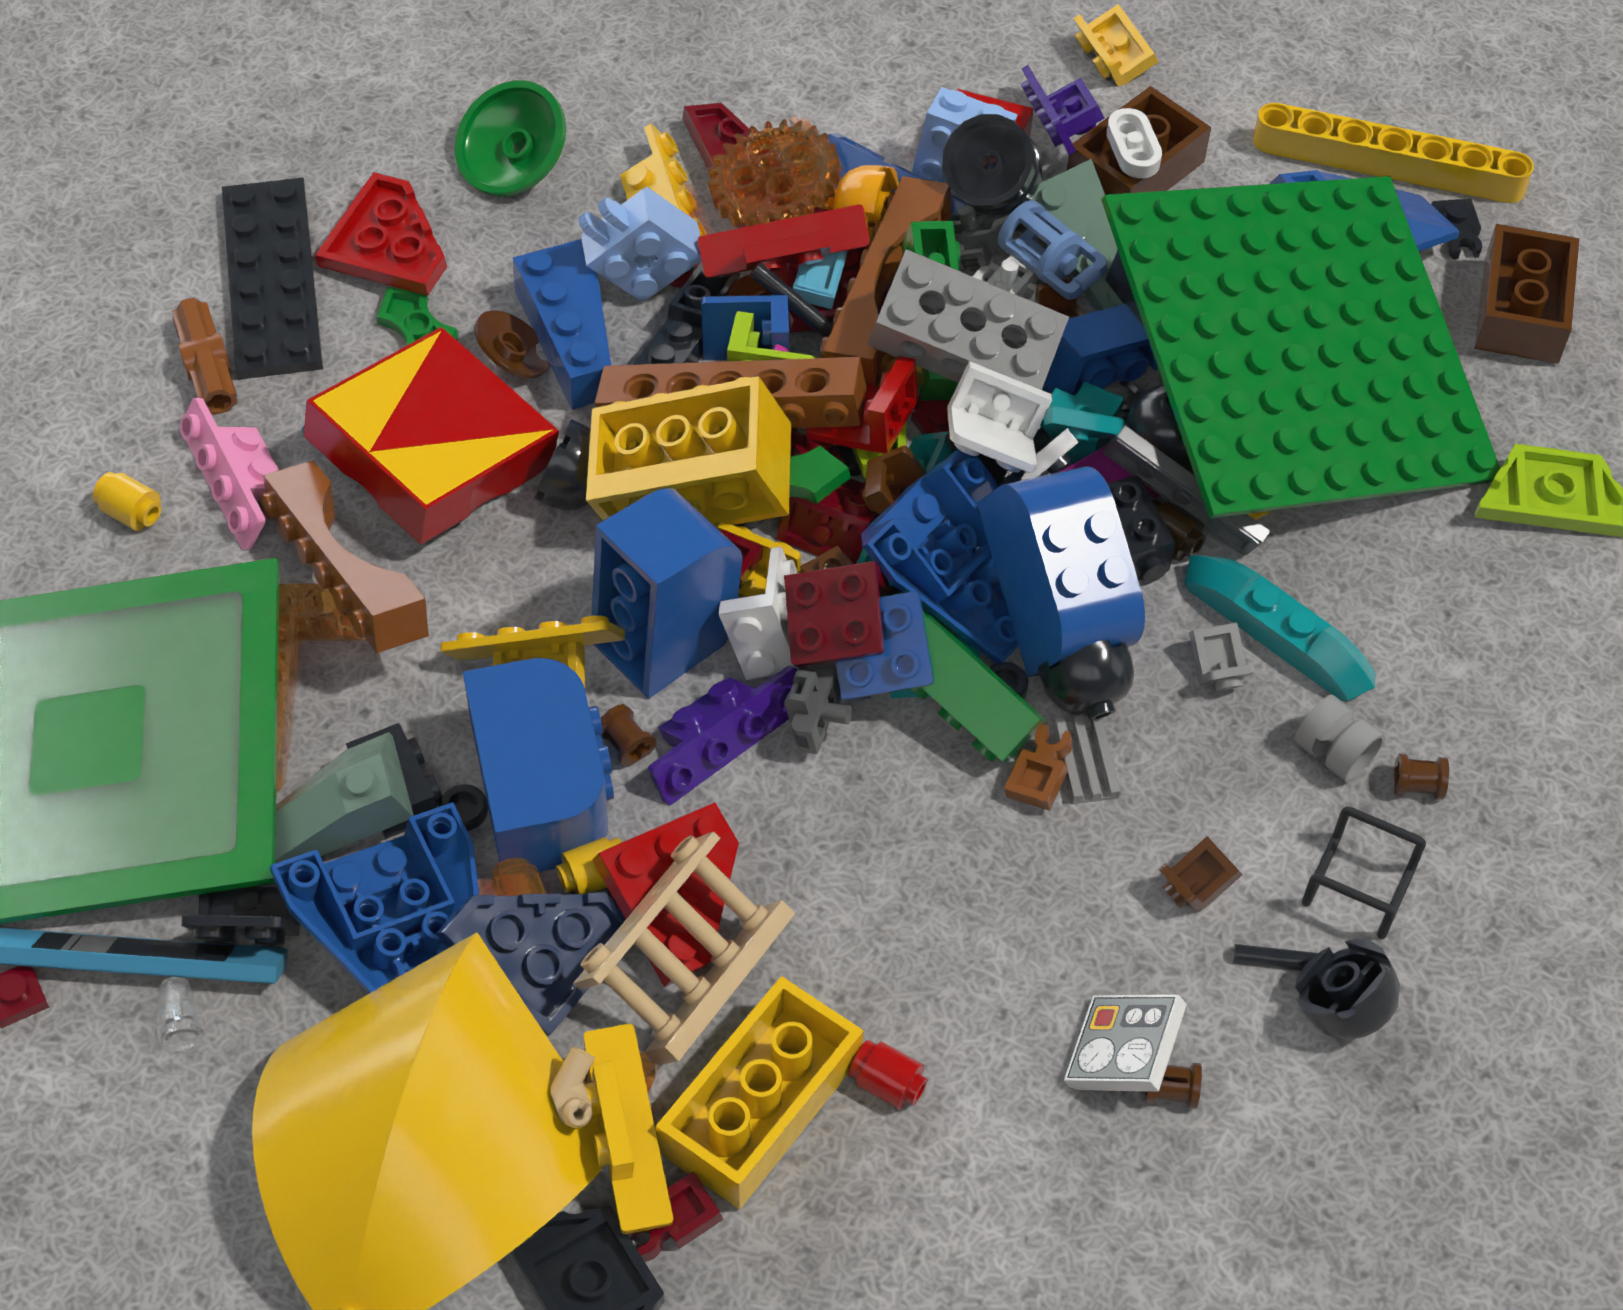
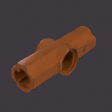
M195 297L181 300L177 308L172 310V319L177 336L181 342L178 343L188 380H192L197 398H203L212 415L228 412L234 405L238 404L232 377L229 374L231 368L221 333H216L207 302L198 301Z

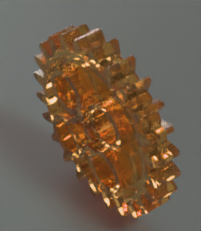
M786 119L781 121L778 128H773L770 121H766L762 131H758L752 125L749 128V136L744 137L741 134H735L737 144L724 143L722 146L725 155H714L713 159L716 166L708 169L711 180L707 181L714 207L719 209L723 219L730 217L734 227L743 222L745 227L813 214L815 207L827 209L826 197L835 196V185H838L841 180L839 172L842 171L836 146L834 143H830L827 133L819 135L815 125L805 131L802 121H798L792 128H788Z

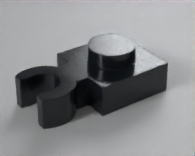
M1472 199L1432 201L1431 205L1459 230L1458 238L1451 240L1449 246L1451 258L1453 260L1459 259L1461 247L1469 248L1472 251L1473 257L1479 258L1482 242L1477 236L1480 234L1481 225Z

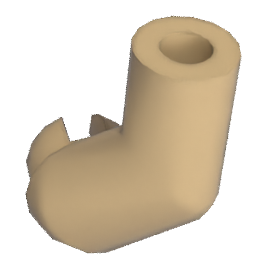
M572 1046L551 1085L550 1092L561 1121L567 1126L581 1128L588 1124L592 1116V1104L583 1081L595 1057L575 1046Z

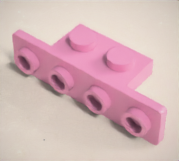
M193 398L180 422L181 435L186 440L196 460L197 467L202 471L212 491V496L222 510L228 522V527L234 534L242 550L251 549L265 524V517L257 501H261V494L266 493L263 475L278 471L279 469L256 427H218L203 398Z

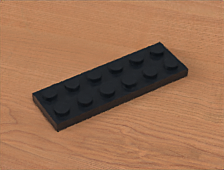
M304 178L223 186L222 200L237 379L242 380L323 370Z

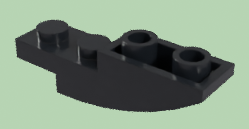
M701 261L669 303L667 320L633 365L698 363L703 354L701 299L703 297L728 296L731 286L740 278V272L708 279L704 275Z

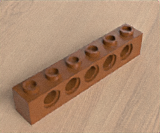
M860 357L604 366L595 406L602 407L617 401L627 402L648 398L658 393L669 394L690 390L700 385H716L735 381L741 377L752 378L759 376L791 422V428L861 426L867 387Z

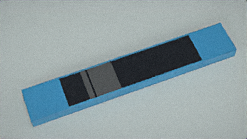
M0 928V964L275 984L285 970L288 961V948Z

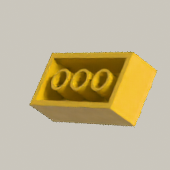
M781 976L656 1125V1136L660 1154L686 1173L694 1172L703 1185L740 1210L848 1076L852 1061L863 1045L864 1030Z

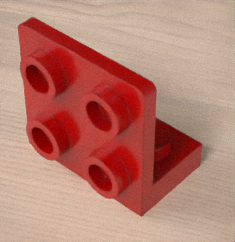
M899 356L890 372L883 374L880 386L866 384L867 390L861 426L806 428V438L867 450L869 452L882 454L889 452L918 402L916 359Z

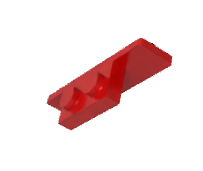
M860 204L698 237L704 275L708 279L749 271L759 262L771 272L782 269L781 264L798 261L800 266L815 264L823 261V256L865 248L870 245L864 208Z

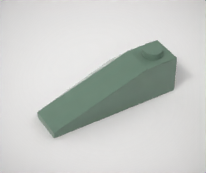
M389 732L345 750L276 805L275 863L316 849L320 856H323L407 821L409 817L414 816L394 739Z

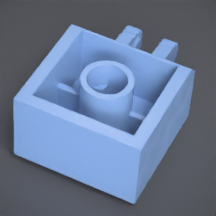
M648 187L643 188L622 205L613 201L612 198L605 197L598 203L599 212L604 217L603 219L596 215L594 216L590 212H585L578 218L579 226L584 231L581 234L586 266L638 300L649 299L702 261L698 246L700 232L697 221Z

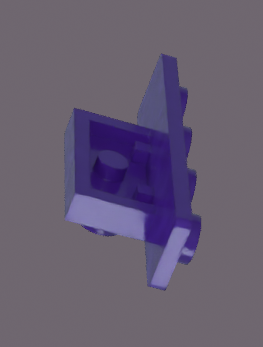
M1029 65L1021 68L1027 79L1021 83V87L1054 146L1057 147L1063 144L1068 155L1075 153L1076 150L1070 137L1075 134L1082 135L1089 132L1096 126L1097 122L1105 119L1087 86L1079 78L1046 96Z
M790 665L785 667L756 689L730 677L717 682L709 689L707 694L693 704L676 711L669 721L660 726L658 729L662 738L670 746L674 747L648 767L661 800L668 805H672L789 720L784 701L793 686V678L796 671H798L797 668Z

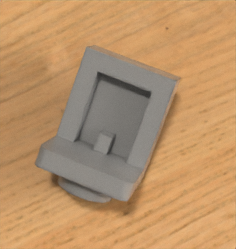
M1237 622L1196 629L1189 632L1195 666L1201 686L1214 683L1216 691L1234 689L1243 686L1242 678L1255 673L1254 665L1246 664Z

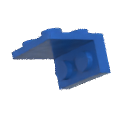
M788 295L703 297L701 299L704 360H727V349L737 311L754 313V331L761 333L759 348L772 350L774 345L779 344L789 351Z
M908 592L880 598L884 652L881 655L836 661L842 700L858 701L871 699V695L928 686L934 683L921 596L918 592Z

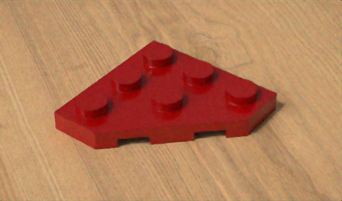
M375 172L372 173L315 254L318 267L427 296L447 268L443 251L436 242L432 228L422 207L419 206L410 182Z
M716 802L603 850L592 861L624 918L627 919L675 860L671 857L672 852L688 836L692 835L694 838L714 831L720 837L706 857L729 880L731 879L739 842ZM692 872L677 890V893L718 932L725 903ZM663 907L647 929L692 973L705 968L711 962L712 955ZM648 958L664 988L673 984Z

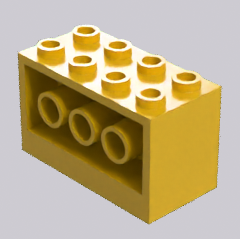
M759 376L752 378L741 377L731 382L710 386L700 385L690 390L669 394L658 393L648 398L627 402L617 401L607 406L592 408L586 501L603 521L648 494L665 488L676 490L716 528L720 521L735 525L789 515L791 422Z

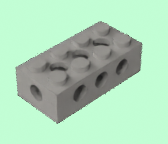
M906 249L867 345L897 358L899 356L916 359V366L958 383L968 362L971 361L1042 390L1069 317Z

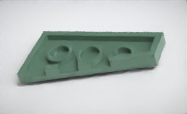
M1092 159L1040 183L1035 195L1030 200L1040 203L1045 207L1046 211L1069 229L1082 236L1083 240L1106 257L1108 262L1107 271L1084 292L1094 309L1100 311L1123 305V303L1105 280L1118 248L1101 202V198L1105 193ZM1081 254L1077 266L1071 272L1073 278L1089 265H1092L1093 262Z

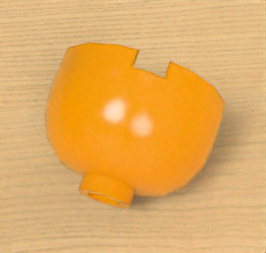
M863 165L849 170L841 178L837 188H831L829 192L827 210L858 204L863 206L870 238V245L865 248L869 249L873 242L876 222L884 218L886 203L891 189L896 190L899 185L896 170L893 167L882 165Z

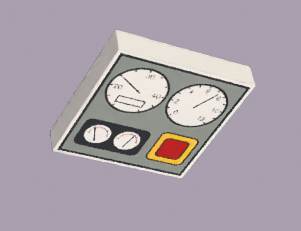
M1093 995L1064 1081L1069 1087L1077 1090L1159 1092L1187 1004L1180 995Z

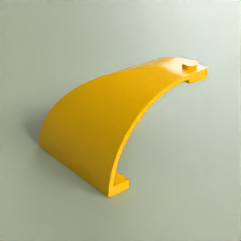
M477 932L280 1044L269 1058L262 1072L256 1090L252 1123L253 1156L257 1182L264 1210L278 1248L293 1279L312 1310H427L482 1274L532 1236L569 1204L604 1168V1166H599L594 1143V1134L601 1133L598 1114L592 1115L588 1124L581 1128L567 1126L559 1118L550 1089L563 1064V1060Z

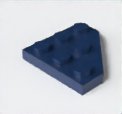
M606 892L560 895V893L521 894L519 896L473 895L463 902L436 935L450 948L477 932L545 1035L550 1036L589 989L580 990L573 984L584 971L580 966L582 960L598 944L602 943L605 945L626 919L615 900Z

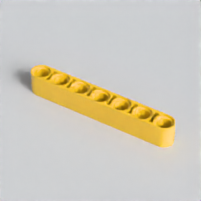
M1268 103L1260 108L1253 134V144L1255 147L1267 154L1378 177L1390 176L1391 179L1504 203H1515L1524 198L1534 170V163L1531 158L1521 152L1282 103Z

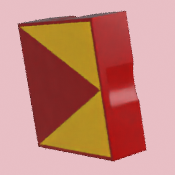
M440 327L307 399L303 436L343 474L362 485L372 495L378 506L422 545L467 518L484 502L509 493L545 470L556 449L559 430L444 328Z

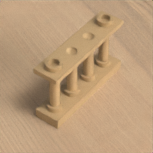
M714 831L697 838L690 835L675 848L671 854V857L675 860L609 941L605 945L602 943L598 944L585 956L580 964L584 971L573 983L582 990L599 985L604 981L653 1029L651 1035L655 1039L644 1053L659 1065L680 1061L796 914L783 900L764 906L761 904L754 905L706 857L720 839ZM692 872L741 919L739 925L743 929L734 940L726 941L677 893V890ZM663 907L712 955L711 962L714 965L704 977H696L647 929ZM633 944L683 992L681 998L684 1000V1003L675 1014L669 1013L667 1015L616 965Z

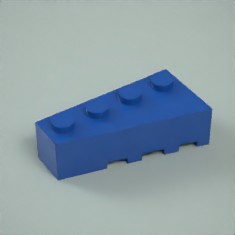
M582 239L513 257L515 293L532 328L535 330L538 341L571 410L594 404L604 366H611L598 273L586 266Z
M1123 304L1069 318L1042 390L1052 394L1055 388L1076 396L1084 382L1105 389L1109 384L1117 380L1120 382H1132L1139 379L1146 372L1149 365L1154 371L1158 370L1145 328L1129 307Z

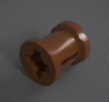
M621 704L609 709L601 717L603 730L601 737L610 741L618 751L617 759L623 766L629 767L651 754L656 746V739L650 732H643L633 719L634 712L630 707Z
M1398 754L1394 765L1395 796H1403L1406 792L1433 794L1435 799L1443 800L1445 798L1449 783V762L1447 757H1438L1436 761L1409 759L1407 754Z
M1192 1063L1190 1067L1167 1065L1159 1092L1145 1091V1103L1154 1104L1156 1099L1186 1102L1188 1108L1197 1109L1202 1081L1201 1063Z

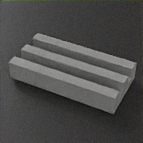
M1083 715L1073 716V720L1065 722L1064 717L1055 718L1054 728L1058 742L1061 740L1064 731H1075L1090 791L1082 792L1073 751L1071 750L1069 755L1063 758L1062 761L1066 762L1068 769L1066 778L1072 803L1079 804L1119 799L1121 791L1102 718L1084 720ZM1086 729H1092L1107 790H1101Z

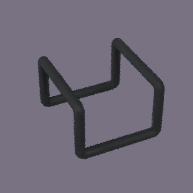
M1350 806L1344 807L1340 812L1334 832L1315 873L1309 878L1302 898V904L1306 907L1310 906L1319 886L1327 887L1384 912L1385 915L1377 932V937L1385 939L1425 849L1426 841L1417 834ZM1349 816L1416 844L1390 904L1324 876L1340 843Z

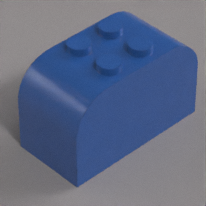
M1087 466L1004 484L977 502L1028 677L1039 675L1038 667L1042 663L1047 661L1051 669L1083 647L1101 640H1109L1111 647L1120 646V642L1126 643L1128 648L1138 643L1145 626L1143 595L1111 490L1103 476L1096 469Z
M665 488L648 494L597 524L595 531L591 616L608 617L610 623L625 630V640L593 645L648 699L725 645L729 638L719 616L720 601L737 599L742 567L741 551L676 490Z
M546 658L526 659L463 671L470 722L502 878L508 879L556 869L557 865L562 864L561 853L606 837L608 832L606 800L614 799L610 776L612 774L608 747L607 745L603 746L601 734H603L598 706L589 707L584 685L576 672L559 661Z

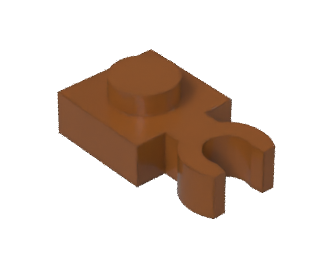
M1041 724L1035 733L1037 746L1035 753L1024 749L1021 750L1004 787L1007 798L1050 811L1068 772L1066 762L1060 760L1069 755L1073 747V741L1070 732L1064 731L1059 742L1055 744L1047 743L1050 736L1048 725Z

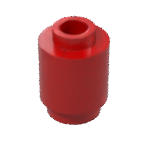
M866 1040L855 1055L848 1073L849 1076L857 1080L858 1087L899 1110L904 1107L906 1102L914 1106L923 1094L928 1082V1078L922 1075L924 1064L882 1041L875 1044L870 1040Z

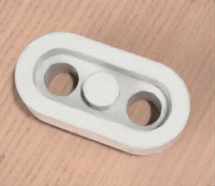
M1123 108L1113 112L1108 120L1107 138L1121 170L1134 178L1153 176L1160 168L1162 149L1147 116L1141 111L1131 108Z

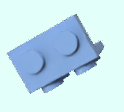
M941 87L926 114L912 173L920 179L947 183L942 169L943 150L950 134L963 121L980 114H999L1016 122L1018 114L1009 112L1001 106L987 104L968 97L960 91ZM990 163L987 170L994 168L996 165Z

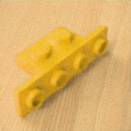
M650 123L644 129L652 155L620 174L627 200L643 188L648 187L696 220L700 236L707 235L703 225L695 216L694 211L698 210V206L691 193L686 189L685 182L688 181V177L675 157V154L679 152L675 141L668 132L661 133Z
M586 616L581 618V624L567 625L564 622L548 621L540 623L539 629L529 631L519 627H503L497 630V635L484 636L481 633L474 632L460 633L457 635V640L441 642L440 652L457 660L493 657V666L533 658L552 659L574 670L585 688V645L625 640V630L610 623L608 617Z
M624 1024L587 1031L583 1035L585 1051L594 1056L595 1060L589 1069L592 1083L584 1085L592 1104V1115L598 1114L601 1133L594 1134L596 1155L599 1166L608 1165L620 1230L623 1234H631L670 1226L673 1222V1214L635 1028L632 1024Z

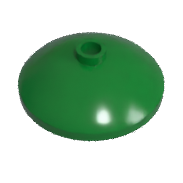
M527 80L507 81L484 92L471 104L464 114L455 138V158L463 177L477 190L499 197L516 195L537 185L553 169L564 147L566 119L561 104L545 87Z

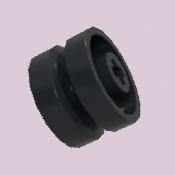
M980 114L963 121L950 134L943 150L942 169L948 186L968 205L987 215L1013 212L1019 205L1029 201L1035 195L1042 180L1043 160L1037 144L1015 121L999 114ZM990 163L996 165L994 168L987 170Z

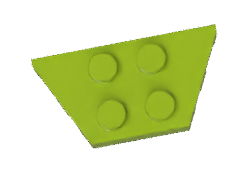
M1515 443L1474 513L1475 518L1623 537V487L1613 479L1611 469L1599 454Z

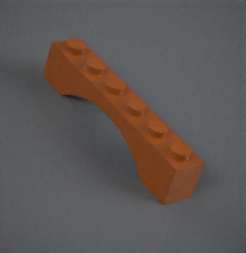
M902 176L896 191L890 192L888 196L886 213L883 220H878L875 224L873 242L870 248H865L862 253L860 270L857 277H852L849 281L847 299L844 306H839L835 312L833 330L829 337L825 336L822 340L820 358L860 357L866 384L878 386L890 360L889 354L870 347L867 343L879 316L878 311L883 294L895 277L903 258L901 245L911 222L950 221L952 217L951 190L948 183Z
M314 460L263 475L266 493L261 494L260 499L266 517L269 520L274 519L278 524L284 541L292 542L296 547L301 563L312 568L321 589H328L338 612L348 615L358 638H365L374 651L380 653L429 636L425 597L408 576L361 560L344 549L331 535L329 530L335 520L331 481Z

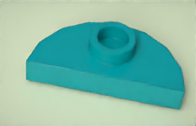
M1058 406L1049 407L1046 410L1044 429L1057 434L1068 429L1078 443H1087L1088 437H1114L1125 426V420H1122V418Z

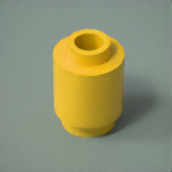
M108 472L97 481L93 489V501L98 504L99 510L135 531H141L145 526H152L160 517L162 510L160 494L124 473L115 474Z
M602 837L561 853L562 864L556 866V872L565 893L573 890L575 894L595 893L607 888L592 860L599 852L622 843L619 837L610 840Z

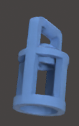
M1030 200L1019 205L1007 217L998 234V244L1002 250L1012 255L1038 276V279L1048 284L1065 299H1075L1099 280L1107 271L1108 262L1106 257L1083 240L1082 236L1069 229L1046 211L1045 207L1037 201ZM1019 223H1021L1027 230L1014 241L1011 239ZM1037 236L1049 245L1047 249H1044L1035 241ZM1081 254L1093 262L1092 265H1089L1078 274L1071 283L1066 284L1061 280V278L1070 274L1075 269Z

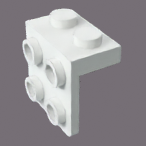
M969 361L947 406L950 439L960 451L966 454L978 456L981 453L996 459V462L1006 470L1012 472L1024 470L1032 473L1037 465L1033 438L1045 416L1046 410L1052 402L1051 394Z
M782 547L771 548L765 594L720 601L719 616L746 680L774 676L789 665L795 667L790 659L784 575L796 574L797 570L793 560L787 561Z

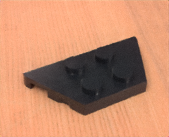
M611 1207L585 1209L578 1214H569L561 1211L510 1252L544 1310H659L665 1301L663 1290L628 1234L621 1232L619 1220Z

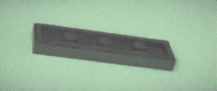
M1126 425L1110 440L1103 450L1105 456L1134 477L1140 479L1142 483L1171 504L1202 522L1204 528L1242 555L1249 554L1263 543L1270 530L1248 514L1210 519L1196 477Z

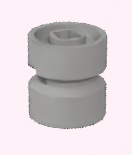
M1329 695L1322 699L1306 716L1295 734L1294 741L1314 758L1324 756L1326 758L1325 766L1344 782L1348 783L1372 762L1384 743L1385 735L1365 719L1353 720L1354 711L1334 695Z

